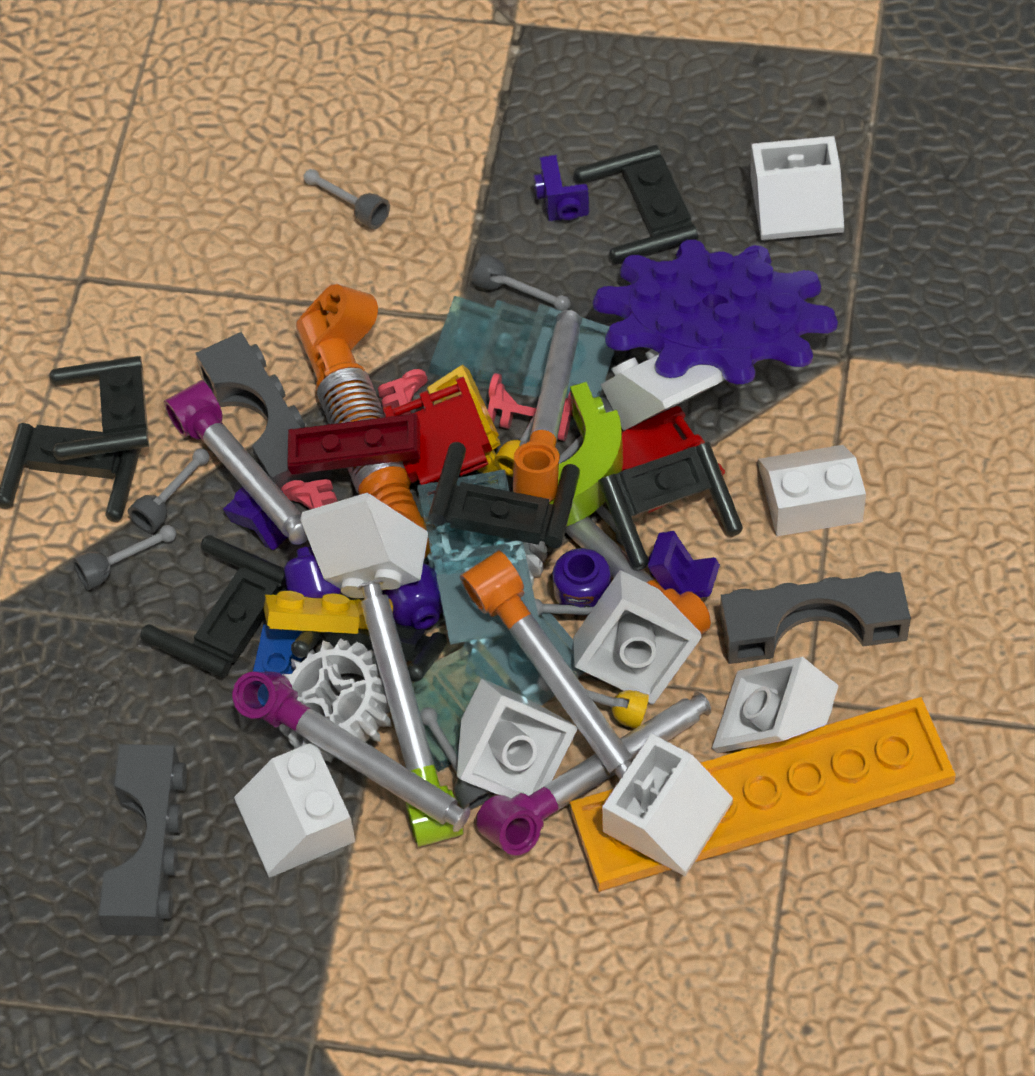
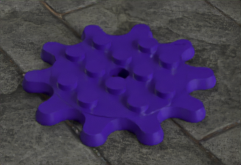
M697 240L682 242L676 252V259L672 261L656 262L640 255L626 257L620 268V275L632 284L620 287H601L597 290L592 300L593 308L596 311L624 318L623 321L612 324L605 335V343L611 349L623 351L636 347H647L657 351L659 356L655 362V371L664 377H680L691 367L703 364L718 368L724 379L734 384H746L753 381L755 378L754 364L764 359H775L793 367L809 365L813 361L811 346L809 342L799 336L806 333H831L837 329L838 320L832 308L804 301L807 298L819 295L821 292V283L815 272L809 270L794 273L776 272L771 266L772 261L768 250L762 246H749L737 256L727 252H714L711 254L705 249L703 243Z

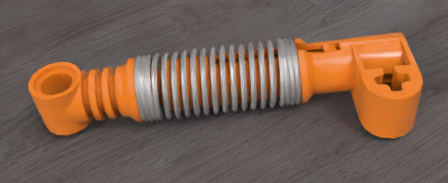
M339 284L327 287L299 317L296 323V329L317 377L316 391L318 399L329 424L386 417L370 377L364 367L356 363L351 351L375 324L378 316L377 300L369 293ZM403 461L347 468L358 495L371 494L428 531L424 559L428 557L430 550L434 549L429 543V535L436 534L437 532L433 526L434 524L427 517L420 515L410 492L411 481Z

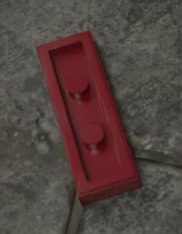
M417 413L288 429L287 467L291 475L420 459V420Z

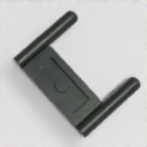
M657 145L584 165L574 170V179L580 184L624 172L626 183L651 237L611 248L609 258L614 264L624 262L625 258L631 255L645 256L679 246L686 240H698L697 229L691 222V216L663 156L661 157Z
M141 356L56 368L50 371L49 380L55 386L99 379L102 430L104 434L101 437L55 444L53 456L57 460L149 447Z
M20 423L17 426L0 484V508L7 509L13 505L24 466H29L30 470L107 479H113L115 476L105 515L110 521H120L123 517L141 448L57 460L53 456L55 444L104 436L103 432L38 424L34 428L30 424Z
M453 442L449 445L428 516L431 523L435 525L450 523V528L536 545L543 541L552 548H558L562 545L580 475V469L576 465L567 464L563 467L554 504H550L549 499L485 486L460 482V486H457L466 447L460 442Z
M705 442L598 480L631 566L635 570H642L649 563L632 516L709 489L726 533L730 536H735L741 533L743 529L710 442Z
M207 535L201 541V549L208 554L239 567V569L194 635V642L189 643L150 624L145 625L141 629L140 637L146 643L224 678L230 670L231 663L236 662L265 617V594L277 595L280 592V588L286 585L284 568L214 536Z
M395 623L406 662L412 661L408 666L411 681L418 682L423 679L447 645V638L441 632H435L429 637L426 636V629H416L412 626H403ZM358 629V634L303 631L291 646L293 655L302 658L311 651L323 636L327 637L326 642H329L331 645H336L341 638L348 641L351 646L358 642L363 644L368 651H374L368 629Z

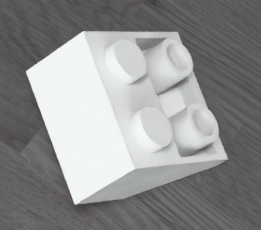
M834 136L752 144L750 177L761 240L844 232L841 171Z
M651 733L602 807L603 832L679 874L686 876L733 803V798L692 754Z

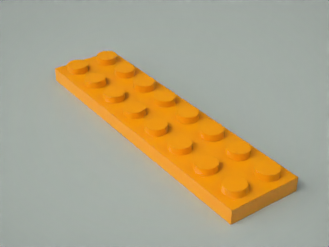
M922 697L831 723L784 741L754 746L701 762L702 766L732 796L733 803L695 862L954 784L956 774ZM614 789L570 802V812L599 891L672 870L603 832L602 807Z

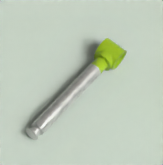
M371 580L358 586L357 590H362L365 600L361 602L405 766L454 798L452 790H448L447 785L440 786L388 595H383L380 585L384 581ZM406 802L417 847L463 835V828L454 832V826L450 823L441 824Z

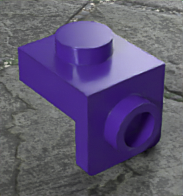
M557 156L540 157L541 174L534 175V186L537 199L545 200L548 220H572L577 217L587 216L589 214V192L587 185L580 184L562 187Z
M243 487L236 492L234 499L223 508L231 522L255 530L266 548L274 550L287 538Z
M675 531L658 533L648 563L651 575L665 590L674 589L679 594L687 591L692 592L699 598L711 595L720 567L715 557L693 560Z

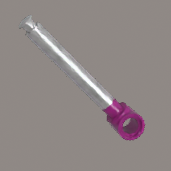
M203 380L164 400L166 412L179 434L183 438L191 436L195 439H202L280 531L289 537V541L292 544L298 545L308 540L301 523V512L222 423L223 413L215 395Z
M248 672L236 681L232 693L233 703L238 712L243 716L252 719L261 718L274 727L284 724L439 823H450L454 826V832L459 831L467 822L470 815L469 807L465 809L457 806V799L298 701V692L292 688L290 681L284 675L277 672ZM262 684L267 687L269 692L268 701L264 706L258 700V690Z
M694 691V698L690 700L683 698L621 737L620 740L633 757L630 762H633L651 733L665 741H669L699 722V715L703 713L710 715L711 706L705 695L699 691ZM594 754L529 796L520 792L512 798L505 795L491 797L481 806L478 812V831L483 837L508 854L522 855L531 850L537 843L541 829L544 828L543 820L616 773L610 774L597 754Z

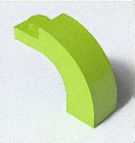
M587 382L570 386L572 414L583 438V444L571 458L559 464L558 485L562 469L565 465L574 464L580 469L567 526L583 520L604 504L606 499L598 480L621 472L623 466L622 429L618 411L614 410L606 413L600 396L593 398ZM555 498L549 503L554 504Z

